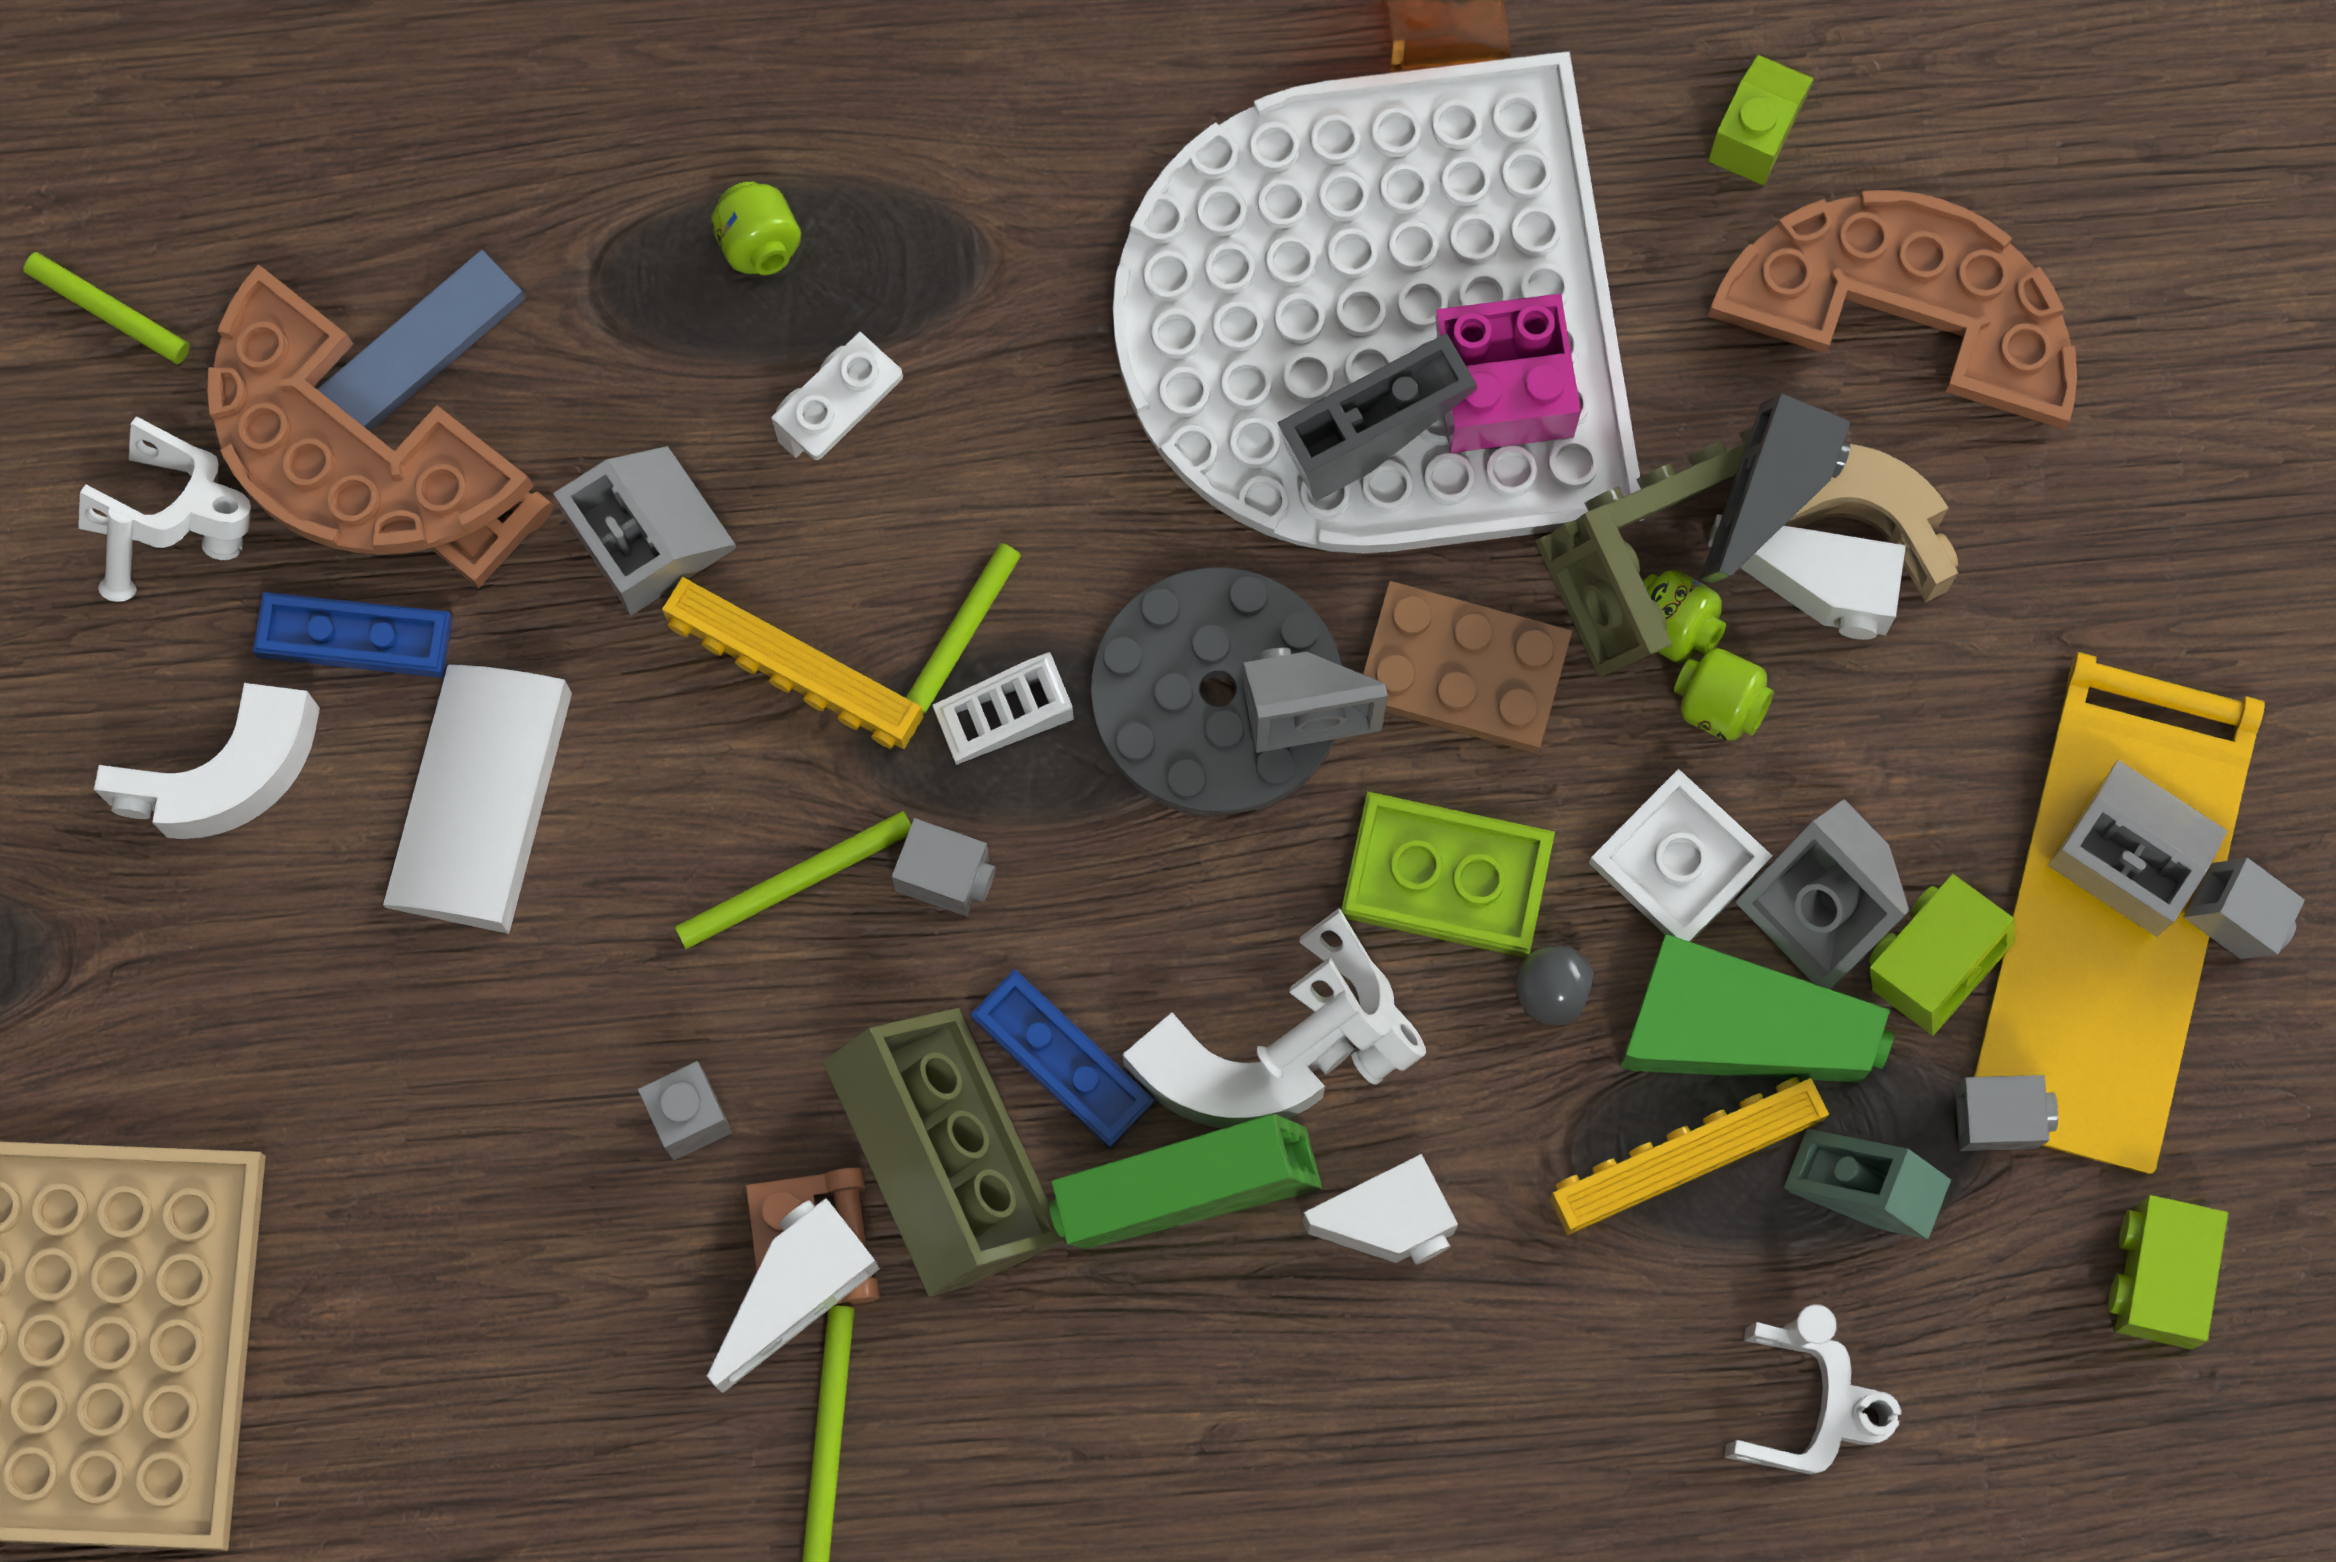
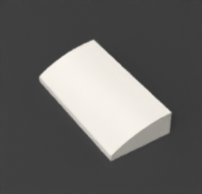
M447 666L383 904L385 908L506 934L510 933L572 695L565 679L483 666Z

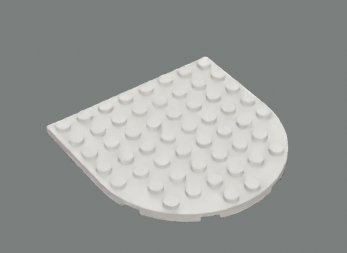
M1570 52L1330 80L1283 90L1254 101V107L1236 114L1220 125L1215 122L1176 155L1146 193L1131 222L1130 233L1124 246L1115 278L1113 318L1115 348L1121 378L1131 406L1142 428L1164 461L1190 488L1231 518L1265 535L1299 546L1333 552H1394L1554 532L1557 528L1587 513L1588 510L1584 502L1619 486L1625 497L1641 490L1636 480L1640 477ZM1553 294L1562 295L1581 410L1574 438L1450 453L1445 417L1442 416L1374 471L1315 502L1287 452L1277 422L1436 339V309Z

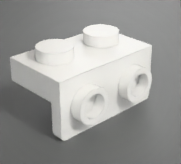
M859 332L845 346H840L834 350L823 362L820 370L802 388L792 391L780 403L776 413L771 417L778 443L795 458L805 451L814 460H820L903 379L901 368L864 334Z

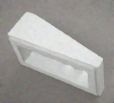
M1050 652L1024 661L933 704L934 712L956 765L1074 720L1072 704ZM1039 681L1049 703L1040 708L1037 707L1029 685ZM1016 691L1025 715L1015 720L1005 697L1006 694ZM992 700L1002 726L993 730L990 729L981 707L982 703ZM968 709L978 733V737L967 741L956 714Z

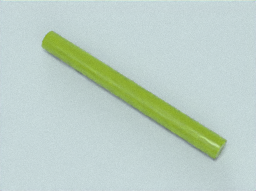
M901 811L675 926V929L687 950L906 838L911 824L905 812Z
M834 1305L828 1310L802 1562H829L855 1310V1308Z

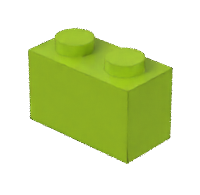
M1954 874L1939 889L1935 886L1929 887L1913 906L1910 914L1913 919L1898 936L1893 932L1886 935L1876 946L1869 959L1871 964L1872 991L1932 1036L1936 1034L2015 943V918Z
M2149 1195L2135 1206V1211H2126L2119 1237V1247L2128 1250L2124 1275L2116 1274L2111 1286L2108 1304L2109 1312L2117 1314L2115 1333L2187 1349H2194L2208 1341L2229 1212Z

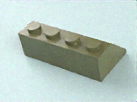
M959 1008L870 1027L823 1061L929 1297L978 1283L1066 1241L1065 1237L1061 1238L1055 1230L1047 1197Z

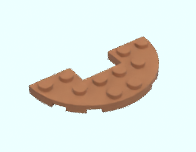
M1896 190L1862 191L1861 196L1842 198L1830 202L1822 199L1801 207L1781 218L1778 225L1762 235L1753 245L1750 243L1744 249L1720 284L1708 317L1826 354L1844 300L1855 302L1962 336L1945 392L2064 430L2071 419L2077 384L2075 346H2071L2069 333L2062 316L2064 307L2054 287L2040 266L2035 269L2025 256L2010 243L2013 238L1978 214L1943 199Z
M259 264L242 283L231 300L218 328L221 339L216 351L214 367L208 368L207 393L209 414L214 420L221 453L233 475L253 500L286 528L316 543L344 551L379 555L408 553L453 542L477 531L509 510L534 487L527 475L438 405L433 408L395 451L314 387L353 345L349 336Z

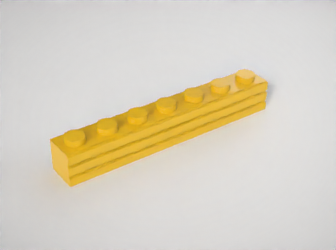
M683 576L662 609L666 620L669 621L667 626L675 633L683 637H688L690 633L703 640L701 645L710 652L719 656L726 652L737 658L735 663L743 670L751 674H755L759 670L770 676L769 682L776 688L786 693L793 689L803 694V701L819 711H824L826 707L839 714L837 719L851 729L858 730L859 726L869 730L873 733L872 739L886 748L892 749L893 745H896L904 750L924 717L920 705Z
M1798 1077L1791 1078L1776 1086L1778 1093L1763 1098L1761 1093L1753 1095L1739 1103L1741 1109L1727 1115L1724 1109L1717 1111L1702 1119L1705 1125L1690 1131L1688 1126L1681 1127L1667 1134L1666 1138L1668 1141L1661 1145L1653 1147L1651 1142L1645 1143L1629 1152L1631 1158L1617 1164L1614 1158L1593 1167L1594 1174L1580 1180L1578 1175H1574L1558 1182L1555 1185L1557 1191L1552 1193L1550 1201L1566 1235L1568 1236L1823 1122L1829 1113L1812 1078L1802 1082L1799 1081Z

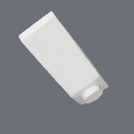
M1717 514L1708 540L1710 548L1722 515ZM1784 525L1740 568L1822 625L1839 628V633L1846 637L1866 640L1875 638L1877 634L1886 636L1896 618L1906 545Z
M827 1198L817 1206H814L811 1201L804 1202L779 1223L783 1232L773 1239L707 1375L715 1387L722 1393L880 1269L875 1259Z

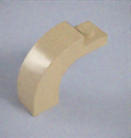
M1850 444L1848 459L1838 477L1831 478V481L1785 524V526L1802 528L1824 518L1843 517L1855 519L1872 526L1890 543L1906 545L1903 565L1925 602L1946 593L1958 574L1955 568L1958 566V559L1952 544L1944 534L1939 533L1936 535L1934 529L1939 527L1949 509L1945 501L1934 487L1917 471L1904 462L1872 448Z

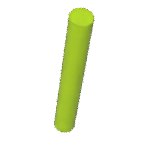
M34 252L25 262L24 273L175 364H180L188 355L190 343L42 254Z
M1004 543L998 545L907 694L906 698L922 707L923 714L927 712L1019 561L1021 555L1014 548Z

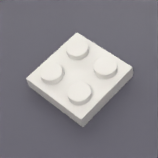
M1678 769L1591 857L1589 864L1665 935L1668 934L1692 942L1770 862L1773 856Z

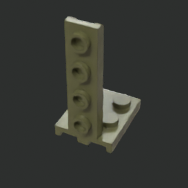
M1753 426L1739 433L1743 444L1727 451L1723 441H1718L1689 455L1688 458L1692 467L1676 474L1671 463L1637 478L1636 480L1641 489L1624 497L1618 486L1584 502L1588 510L1587 513L1536 540V544L1599 678L1672 645L1666 633L1667 622L1660 606L1650 599L1639 575L1640 566L1637 555L1630 544L1623 541L1619 529L1736 477Z

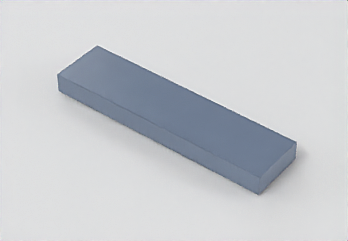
M481 250L317 390L371 432L525 300L523 291Z

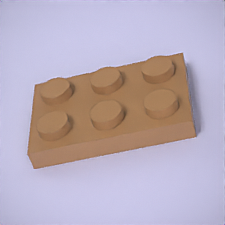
M1389 581L1363 675L1385 683L1388 695L1386 713L1539 754L1572 630Z

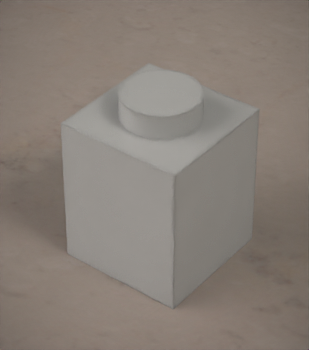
M914 818L892 874V881L895 891L968 917L974 900L985 901L993 882L996 866L988 864L990 857L987 843Z
M2249 858L2211 863L2183 918L2240 959L2278 955L2280 950L2294 936L2296 931L2295 920L2305 899Z
M698 1061L638 1089L664 1148L674 1161L733 1133L709 1080Z
M2045 1075L1966 1077L1955 1086L1959 1151L2038 1149L2050 1141L2049 1132L2057 1130V1099L2054 1092H2046Z

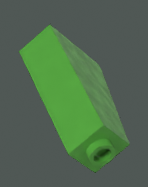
M1666 934L1658 949L1620 1067L1631 1071L1780 1079L1798 1077L1800 1080L1812 1078V1080L1861 1083L1872 1070V1066L1883 1069L1895 1033L1884 1029L1889 1016V1009Z
M1270 1114L1052 1180L1056 1199L1050 1201V1214L1056 1232L1061 1238H1066L1068 1245L1089 1249L1321 1190L1322 1185L1307 1128L1278 1115Z

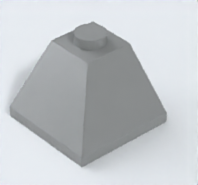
M1289 648L1267 649L1253 656L1254 661L1243 662L1242 681L1256 753L1382 731L1388 697L1385 683L1309 652L1291 654Z
M1845 799L1812 821L1735 901L1813 984L1830 990L1909 912L1889 844Z

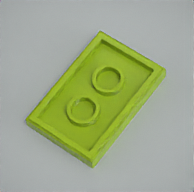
M1367 791L1341 911L1348 920L1525 958L1531 951L1555 832Z

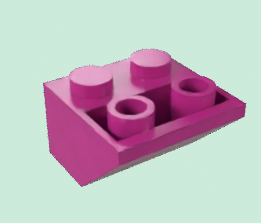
M1561 294L1436 309L1437 338L1447 333L1477 385L1476 391L1444 415L1450 453L1574 438L1581 410Z

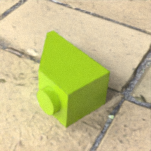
M1758 55L1742 79L1717 131L1708 162L1764 186L1812 86L1814 78Z

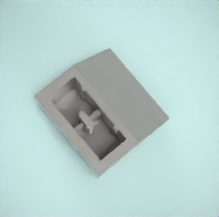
M668 446L606 459L553 493L565 520L631 616L674 589L682 576L689 579L736 549L735 543Z
M2117 760L2047 866L2152 935L2158 937L2174 923L2208 871L2227 830L2120 760Z

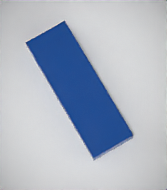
M263 592L253 653L257 658L444 678L453 617L449 611Z
M1015 969L970 1014L971 1020L1109 1150L1155 1105V1100Z

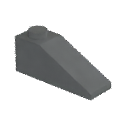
M1446 333L1277 423L1287 452L1316 502L1374 471L1476 391L1477 385Z
M1783 393L1761 403L1707 557L1701 580L1712 584L1732 576L1830 482L1831 478L1838 477L1846 464L1850 452V443L1844 440L1851 421Z

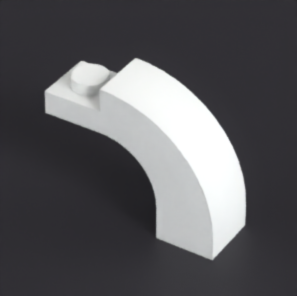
M244 683L238 718L233 734L225 747L212 760L196 769L181 773H159L99 765L94 790L112 806L111 811L115 814L135 819H149L151 811H154L152 823L167 838H202L233 830L264 813L282 797L295 781L311 750L320 708L308 691Z
M1170 1013L1123 1054V1066L1138 1084L1165 1108L1199 1124L1216 1128H1227L1270 1114L1290 1119L1309 1109L1323 1098L1325 1089L1324 1084L1313 1072L1320 1068L1324 1074H1328L1352 1053L1354 1048L1349 1043L1348 1037L1337 1028L1284 1067L1283 1076L1277 1078L1264 1067L1262 1062H1233L1211 1053L1195 1039L1173 1013Z

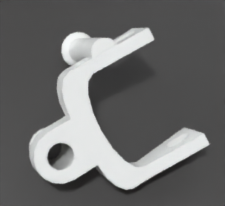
M136 416L130 427L129 461L188 472L192 477L185 490L175 502L154 515H144L86 484L80 491L78 529L107 534L105 578L99 583L98 590L104 598L115 602L131 599L137 590L136 585L131 580L133 540L153 547L165 548L174 545L189 531L204 535L201 545L203 551L208 556L218 560H230L237 557L240 550L242 551V536L248 532L250 526V500L243 493L217 483L219 463L214 454L194 447ZM142 440L154 444L157 449L145 445ZM92 508L103 512L107 517L95 513Z
M1340 908L1300 937L1299 943L1324 960V962L1290 987L1289 993L1315 1012L1269 1047H1257L1259 1059L1273 1076L1281 1078L1284 1067L1337 1028L1356 1046L1351 1054L1352 1060L1361 1075L1372 1084L1377 1085L1383 1080L1382 1078L1396 1068L1406 1070L1424 1057L1426 1049L1422 1038L1413 1025L1395 1007L1394 995L1389 981L1371 961ZM1329 930L1334 931L1342 939L1343 943L1338 947L1329 946L1323 940L1321 934ZM1342 975L1348 978L1355 986L1360 1005ZM1318 980L1325 981L1333 989L1334 993L1329 997H1322L1313 989L1311 984Z
M1810 1305L1801 1311L1797 1320L1785 1325L1783 1328L1758 1322L1750 1325L1745 1329L1743 1340L1806 1352L1817 1358L1822 1374L1823 1391L1817 1427L1809 1446L1801 1455H1796L1736 1440L1726 1444L1724 1458L1806 1474L1820 1473L1825 1471L1834 1461L1841 1441L1860 1445H1873L1888 1439L1900 1423L1898 1415H1901V1409L1898 1402L1885 1392L1851 1385L1849 1354L1845 1346L1837 1341L1830 1340L1837 1329L1834 1314L1822 1305ZM1872 1407L1877 1412L1879 1418L1877 1426L1869 1421L1867 1414L1862 1413L1864 1409Z

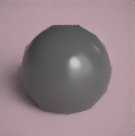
M1549 945L1539 948L1524 958L1517 971L1516 997L1525 1013L1543 1025L1561 1026L1576 1022L1588 998L1594 971L1587 958L1570 946Z

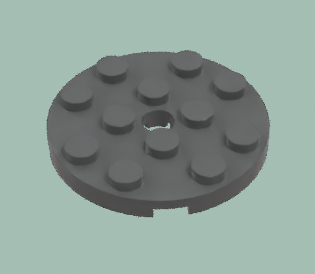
M1218 567L1201 568L1167 577L1151 585L1132 599L1115 617L1107 629L1095 657L1091 683L1092 709L1097 732L1108 757L1125 779L1142 794L1170 809L1190 815L1218 817V814H1233L1254 809L1257 812L1286 799L1300 789L1317 772L1328 756L1336 739L1256 753L1242 681L1243 662L1254 661L1253 656L1267 649L1289 648L1291 654L1309 652L1342 666L1334 639L1324 622L1309 604L1295 592L1266 576L1246 570ZM1214 677L1224 679L1228 677L1236 689V695L1227 705L1221 707L1209 705L1201 698L1199 692L1202 682H1206Z

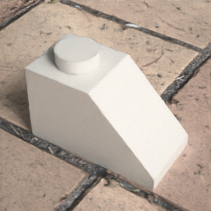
M1422 1154L1304 1212L1302 1221L1307 1233L1394 1263L1411 1256L1415 1265L1423 1263L1449 1249L1450 1245L1446 1238L1453 1235L1458 1226Z

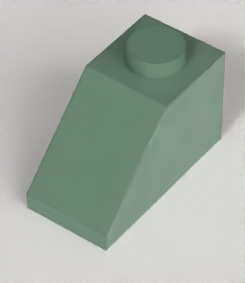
M1807 1129L1784 1188L1790 1193L1874 1228L1928 1240L1951 1179L1908 1148Z

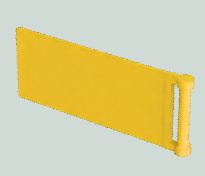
M2076 652L2068 675L2067 690L2012 916L2015 918V943L2002 957L1974 1077L2045 1075L2046 1092H2054L2056 1095L2058 1126L2056 1131L2049 1132L2050 1141L2042 1146L2149 1175L2155 1172L2210 937L2183 918L2197 888L2174 923L2156 937L2047 865L2117 760H2120L2226 829L2227 833L2212 863L2227 861L2256 734L2264 713L2265 702L2248 696H2244L2242 701L2215 695L2096 663V656ZM2090 687L2234 725L2233 741L2085 703L2088 689Z

